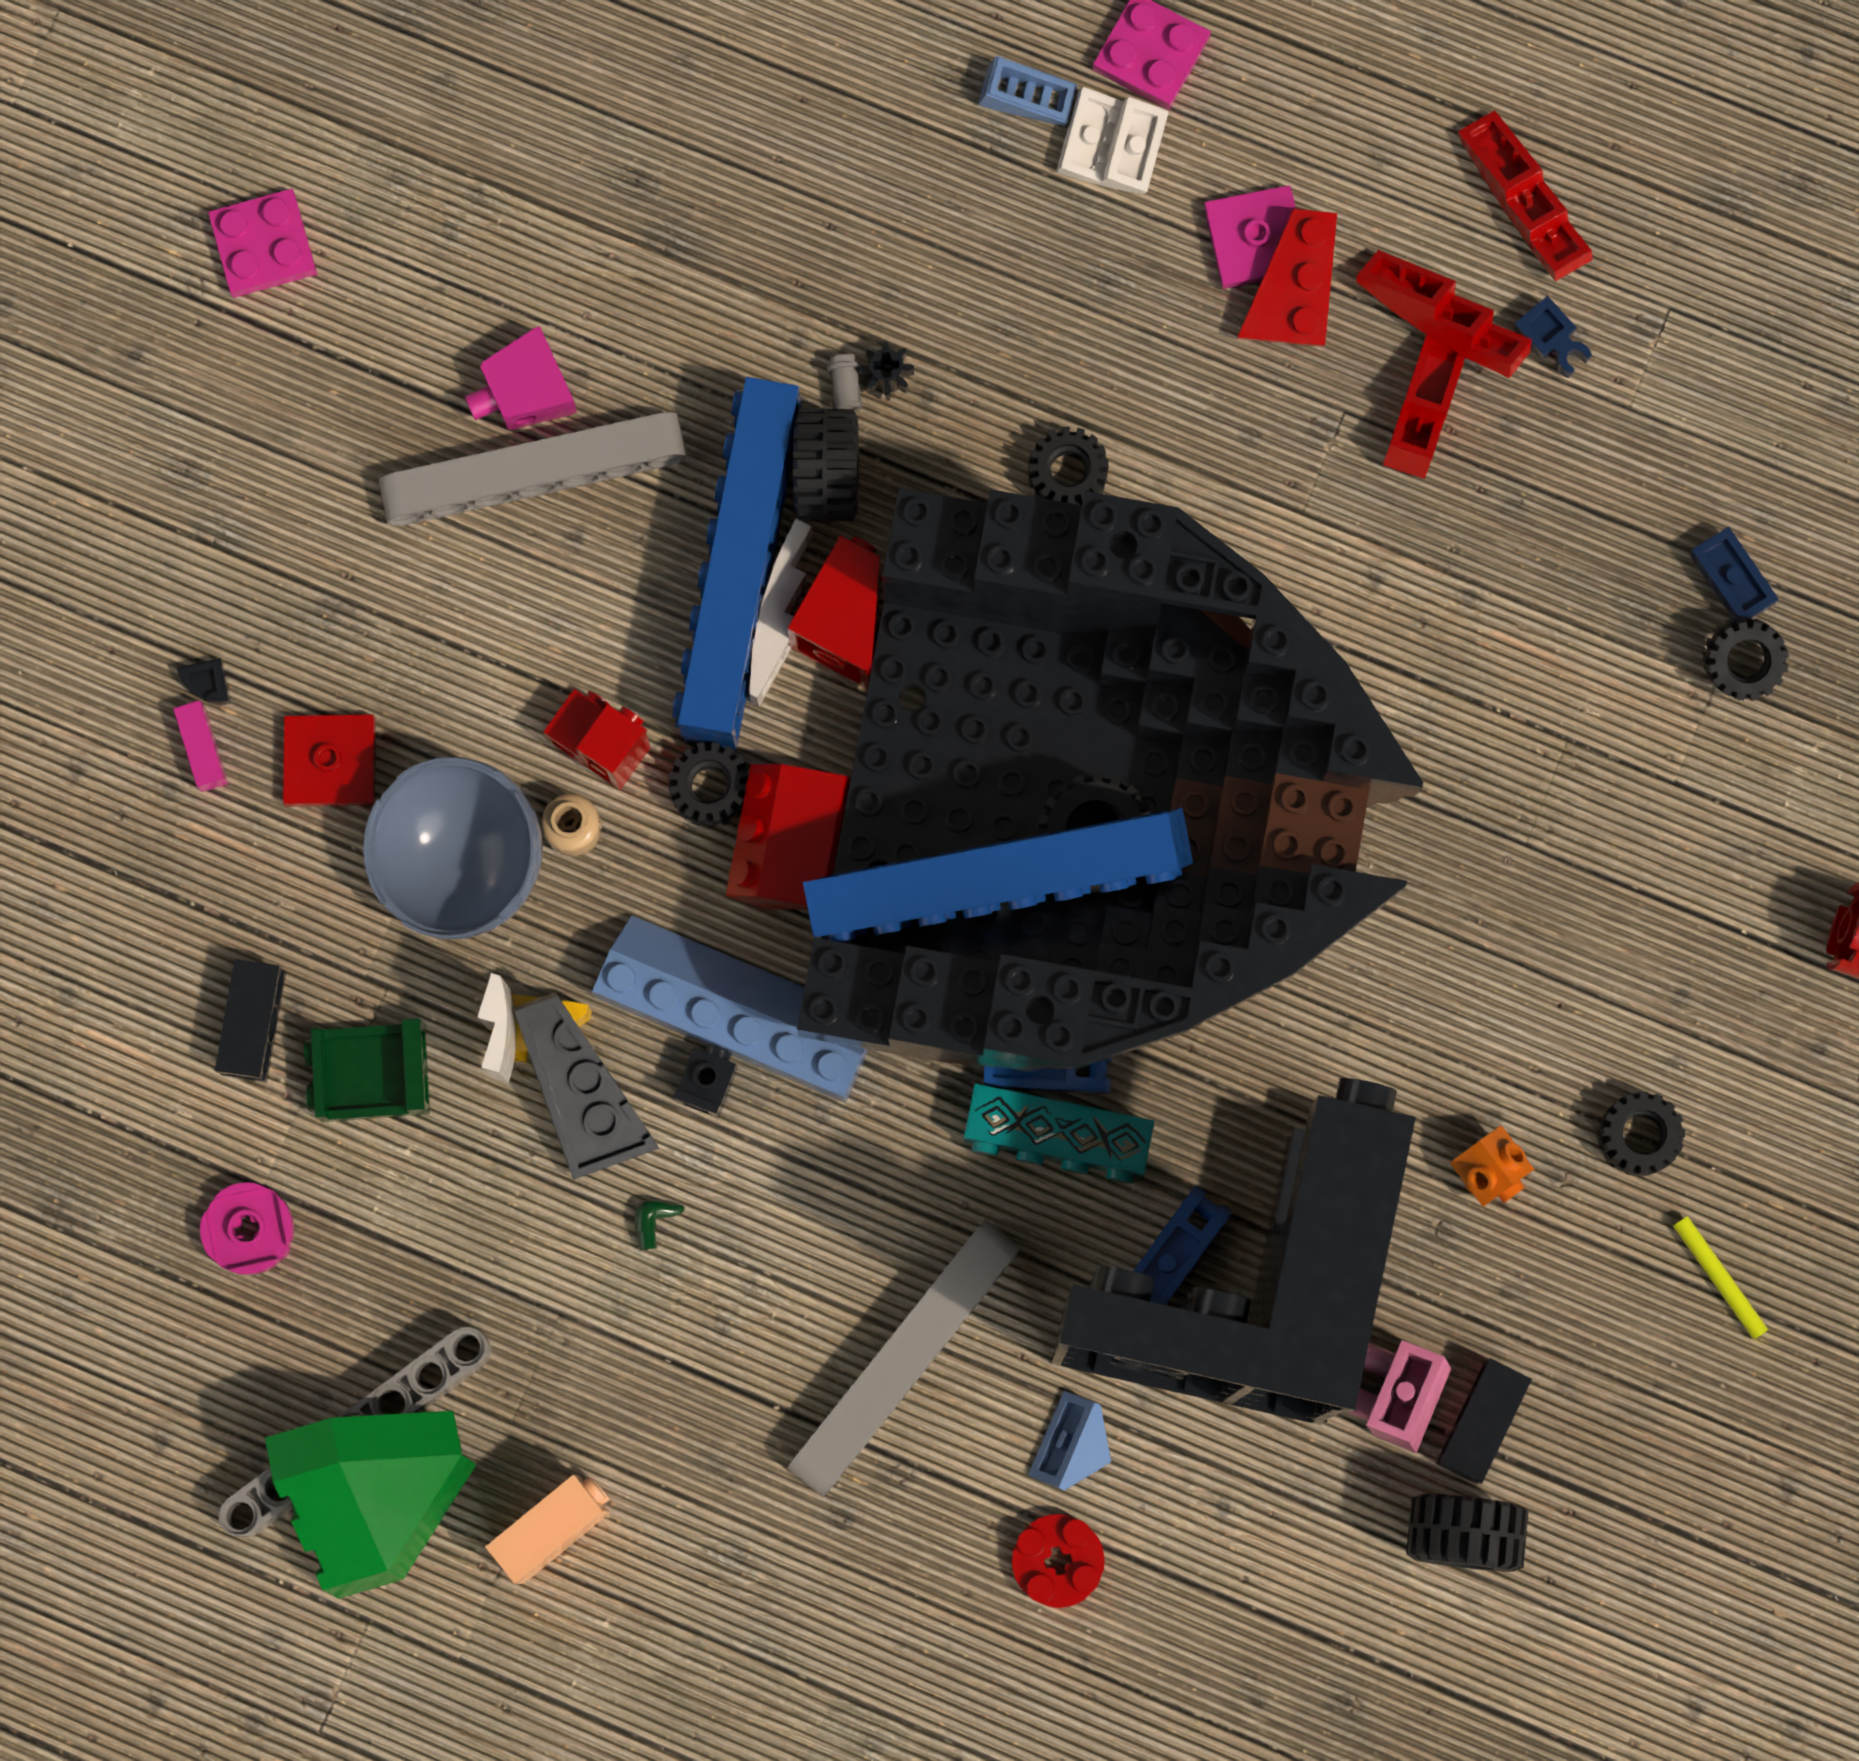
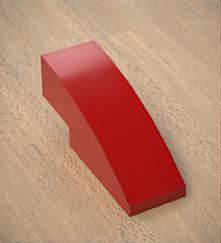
M1427 335L1383 462V466L1425 479L1465 361L1464 356Z

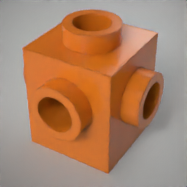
M1502 1125L1450 1162L1464 1181L1466 1189L1476 1197L1482 1207L1496 1197H1499L1504 1204L1525 1188L1520 1180L1534 1170L1527 1160L1523 1149L1512 1140Z

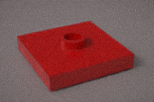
M374 714L284 716L283 804L285 807L367 806L375 804L376 717Z

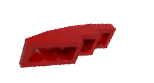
M1495 110L1458 131L1459 139L1493 195L1555 282L1592 261L1591 248L1568 221V210L1543 180V169Z
M1377 250L1357 274L1356 282L1395 314L1430 338L1465 358L1505 377L1510 378L1530 353L1532 339L1493 324L1494 310L1456 295L1455 280L1381 250Z

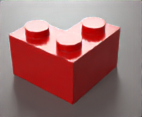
M574 689L543 731L549 743L618 790L623 788L651 748L646 735L647 730L642 726L644 721L638 715L624 706L619 711L615 710L607 701L590 690L586 695H583Z

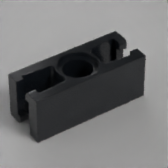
M239 959L234 960L215 1071L221 1073V1076L267 1083L287 973L285 970H281V966Z
M1492 1358L1485 1360L1435 1464L1476 1485L1482 1484L1532 1379Z

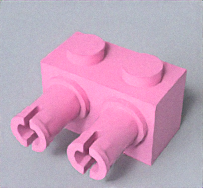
M1401 1340L1396 1353L1369 1343L1363 1370L1386 1379L1378 1395L1360 1388L1356 1408L1349 1414L1367 1420L1366 1426L1374 1437L1417 1453L1450 1374L1451 1367L1444 1356Z

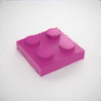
M1129 0L1096 58L1092 71L1170 110L1209 41L1211 31L1152 0Z
M293 188L208 212L228 287L233 298L318 274Z

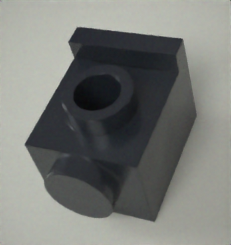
M706 1044L704 1051L694 1048L680 1085L674 1095L676 1103L719 1119L738 1070L737 1064L729 1061L732 1053L710 1044ZM705 1069L714 1071L716 1075L713 1083L709 1085H703L698 1080L700 1072Z

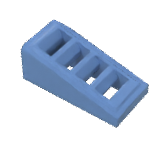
M996 56L987 68L978 105L1065 127L1068 123L1078 84ZM1000 78L1007 80L1004 92L997 90ZM1018 83L1025 84L1021 98L1014 96ZM1035 87L1042 88L1038 104L1031 102ZM1052 91L1060 92L1055 110L1048 108Z

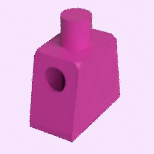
M540 326L533 328L484 360L480 364V368L488 386L464 396L474 420L499 410L508 430L577 413L573 397Z

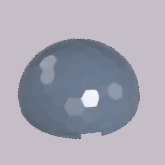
M464 757L435 758L414 765L398 775L397 779L382 794L380 800H376L369 815L364 835L363 853L365 868L370 885L380 903L384 904L386 909L400 920L404 926L418 933L439 939H467L492 931L514 916L529 897L537 881L543 854L539 822L532 805L521 788L499 769L487 763Z

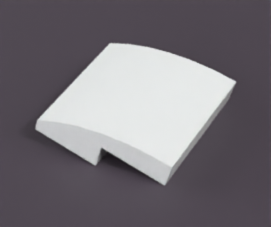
M1082 87L1077 92L1056 172L1117 190L1139 194L1147 193L1169 111L1131 97L1121 101Z
M491 973L477 1017L487 1029L492 1030L481 1068L491 1078L509 1083L514 1064L517 1039L516 1017L513 1011L514 1001L511 990L502 977Z

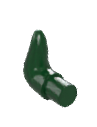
M648 1199L640 1203L634 1217L639 1251L657 1248L656 1219L678 1216L684 1212L685 1207L680 1204L655 1199Z

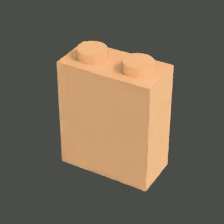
M573 1474L485 1546V1548L514 1584H524L605 1518L610 1512L604 1504L610 1498L594 1478L588 1476L584 1480L581 1476Z

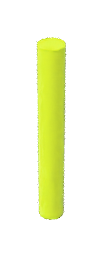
M1686 1216L1674 1224L1673 1227L1752 1339L1754 1340L1769 1329L1690 1218Z

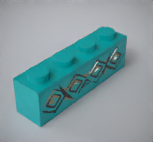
M975 1084L964 1142L972 1144L971 1151L975 1153L998 1156L1000 1149L1017 1153L1016 1160L1023 1163L1042 1166L1044 1159L1062 1162L1061 1170L1087 1175L1089 1168L1107 1171L1106 1179L1132 1184L1134 1177L1142 1179L1144 1176L1155 1120Z

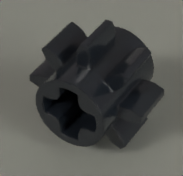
M887 341L883 343L882 349L876 353L867 349L865 354L870 366L859 368L860 377L871 378L867 385V393L870 395L878 390L884 393L886 401H890L891 393L898 389L907 393L908 384L904 380V376L914 375V365L903 364L907 356L906 349L902 348L896 352L889 349ZM883 365H891V377L886 378L882 376Z

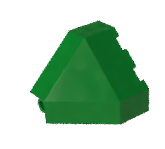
M454 1411L334 1417L265 1437L273 1484L280 1498L288 1496L292 1502L294 1515L291 1518V1523L304 1551L313 1550L318 1558L320 1569H317L316 1577L322 1590L338 1599L404 1580L477 1465L462 1455L461 1441L458 1435Z

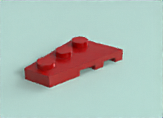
M1293 209L1236 339L1316 347L1325 346L1338 213Z

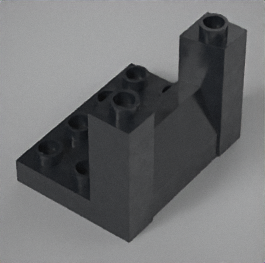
M1340 1078L1335 1099L1318 1095L1310 1106L1306 1129L1294 1128L1287 1137L1253 1301L1223 1291L1194 1287L1192 1294H1188L1187 1301H1183L1182 1307H1171L1150 1302L1155 1278L1130 1270L1097 1265L1096 1272L1093 1274L1088 1287L1073 1284L1062 1312L1051 1364L1316 1425H1323L1327 1423V1419L1342 1412L1350 1413L1354 1411L1416 1120L1415 1116L1393 1112L1397 1090L1370 1081Z

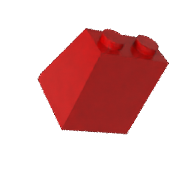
M840 536L787 628L790 647L794 651L868 690L877 640L881 590L880 556L875 554L877 549L867 541L858 537H853L850 541Z

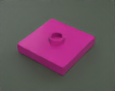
M1291 185L1204 203L1222 289L1262 281L1289 215L1293 209H1296Z

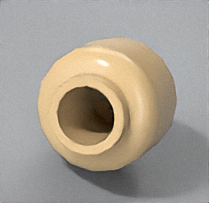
M565 794L556 797L548 803L542 813L541 827L546 841L553 850L566 856H578L586 854L595 847L601 837L602 823L597 809L590 800L581 795Z

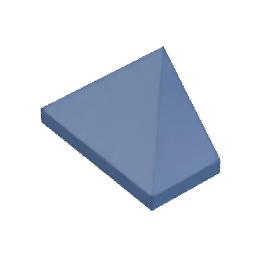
M1064 1391L1028 1474L1029 1477L1065 1491L1111 1463L1101 1405L1067 1391Z

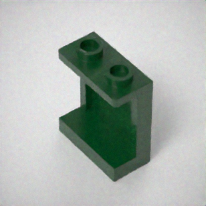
M421 1019L402 1020V1024L340 1029L311 1027V1039L304 1040L305 1064L307 1067H313V1084H307L306 1101L308 1111H315L316 1119L321 1122L430 1114L426 1025Z

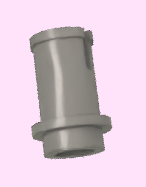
M853 354L831 357V365L827 367V373L832 375L834 409L861 410L863 404L861 403L858 372L862 364L857 362V357Z

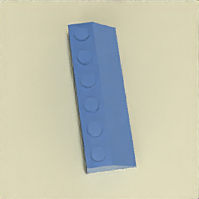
M635 916L630 917L611 947L592 990L596 999L705 1045L710 1044L732 1053L731 1056L843 1103H846L869 1050L799 1037L797 1026L805 987Z

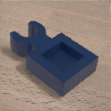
M1548 295L1515 322L1512 328L1516 333L1532 339L1531 349L1541 360L1552 353L1556 357L1558 371L1566 378H1570L1575 371L1572 365L1568 363L1567 356L1577 355L1585 364L1592 357L1590 349L1585 344L1572 341L1569 338L1575 333L1577 327Z

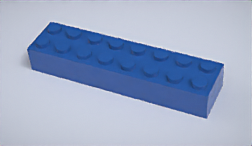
M746 377L743 390H735L731 416L735 417V433L727 432L723 450V459H726L725 469L727 475H719L715 490V502H718L717 513H719L718 519H710L707 531L706 545H710L709 556L711 557L710 562L702 561L698 577V588H701L700 598H702L701 606L693 605L690 617L689 631L693 632L692 641H694L693 649L685 648L682 658L681 675H684L685 690L684 693L676 692L672 711V718L676 719L675 727L680 729L683 741L687 743L697 744L704 742L705 746L712 745V742L720 743V746L723 748L728 746L737 751L750 684L752 648L761 603L771 575L792 467L794 421L799 408H802L800 390L797 385Z
M1183 808L827 875L803 882L813 937L828 935L831 941L843 942L867 935V928L873 927L874 935L900 931L902 928L912 926L911 919L918 918L919 927L954 919L956 918L955 911L963 910L964 918L990 914L992 911L1001 910L1000 903L1007 901L1009 909L1013 910L1046 901L1045 894L1054 893L1055 901H1062L1091 893L1090 886L1100 884L1101 893L1125 889L1137 884L1136 877L1146 876L1147 884L1173 880L1175 877L1182 876L1181 868L1192 864L1193 859Z

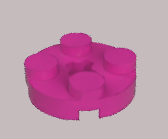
M237 1183L221 1190L209 1204L207 1211L204 1212L200 1223L201 1241L207 1255L222 1268L239 1275H257L274 1268L281 1260L288 1256L290 1245L294 1238V1219L287 1203L275 1191L256 1183ZM250 1216L252 1223H259L260 1227L259 1231L254 1233V1239L246 1242L244 1236H237L235 1233V1228L242 1226V1218Z

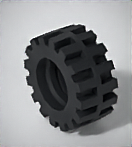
M1740 617L1737 620L1731 618L1725 621L1726 624L1724 626H1717L1713 630L1714 635L1712 638H1707L1705 643L1707 649L1706 652H1703V661L1706 666L1704 669L1711 682L1726 695L1742 701L1744 699L1758 700L1759 696L1763 694L1768 696L1773 693L1772 688L1775 685H1781L1783 682L1781 677L1784 672L1787 673L1789 667L1786 663V659L1789 658L1788 649L1785 647V641L1773 627L1757 618ZM1742 641L1758 643L1764 653V662L1761 668L1755 674L1748 677H1740L1733 674L1728 666V654L1731 648Z
M1639 1092L1622 1097L1609 1107L1599 1125L1600 1138L1598 1140L1600 1147L1604 1149L1605 1153L1603 1155L1607 1161L1610 1160L1614 1164V1168L1619 1171L1628 1172V1175L1647 1176L1665 1169L1676 1159L1684 1145L1682 1141L1685 1137V1129H1682L1681 1122H1683L1681 1114H1677L1674 1110L1675 1106L1671 1102L1663 1100V1096L1658 1094L1652 1095L1648 1094V1092ZM1633 1116H1647L1658 1125L1660 1140L1653 1151L1638 1153L1625 1143L1623 1128L1626 1121Z

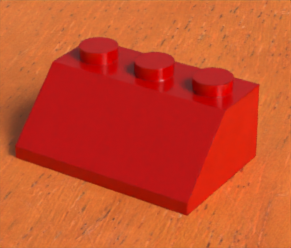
M751 764L746 782L745 797L737 830L732 865L729 871L726 896L763 909L808 910L803 882L833 875L851 777L784 764Z

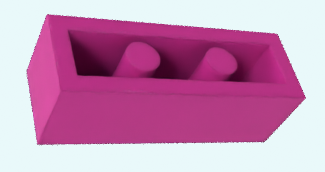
M201 700L173 708L197 788L204 792L229 784L205 705Z

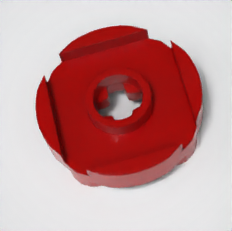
M1064 1514L1047 1515L1033 1521L1019 1535L1012 1552V1570L1019 1587L1033 1601L1052 1608L1070 1607L1084 1601L1098 1587L1104 1571V1551L1098 1536L1084 1521ZM1054 1547H1060L1062 1554L1071 1555L1072 1563L1065 1565V1573L1062 1575H1056L1054 1568H1046L1045 1559L1052 1556L1051 1549Z

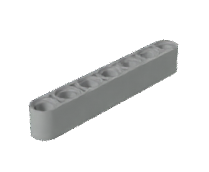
M664 412L394 472L381 477L378 483L387 524L390 526H404L672 466L683 462L687 458L678 415L672 412Z
M985 1219L789 1464L788 1469L824 1497L1013 1261L1022 1247Z
M461 1327L454 1330L338 1417L385 1415L383 1410L384 1398L389 1393L398 1391L405 1399V1407L401 1414L423 1412L484 1367L492 1353L488 1337L481 1331L471 1327ZM474 1336L480 1343V1352L475 1359L464 1362L457 1354L458 1344L463 1338ZM437 1364L443 1373L442 1381L434 1389H425L420 1382L421 1371L427 1365ZM270 1467L230 1496L221 1505L219 1523L222 1529L229 1535L235 1537L255 1536L292 1509V1502L289 1497L283 1501H276L272 1497L270 1486L273 1480ZM247 1503L254 1512V1519L249 1527L242 1530L234 1524L233 1512L238 1505Z

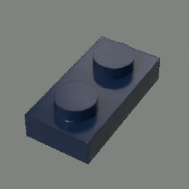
M1729 526L1692 549L1689 553L1734 620L1740 619V617L1753 619L1779 601V598Z

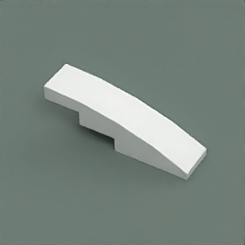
M795 519L776 558L760 607L752 648L749 691L751 703L760 707L791 651L787 628L794 617L790 614L807 585L806 573L796 569L813 538L812 528L798 519Z

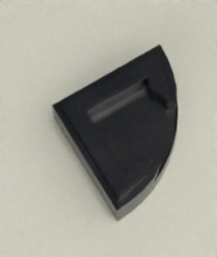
M221 658L177 667L181 681L194 696L210 704H231L224 664Z

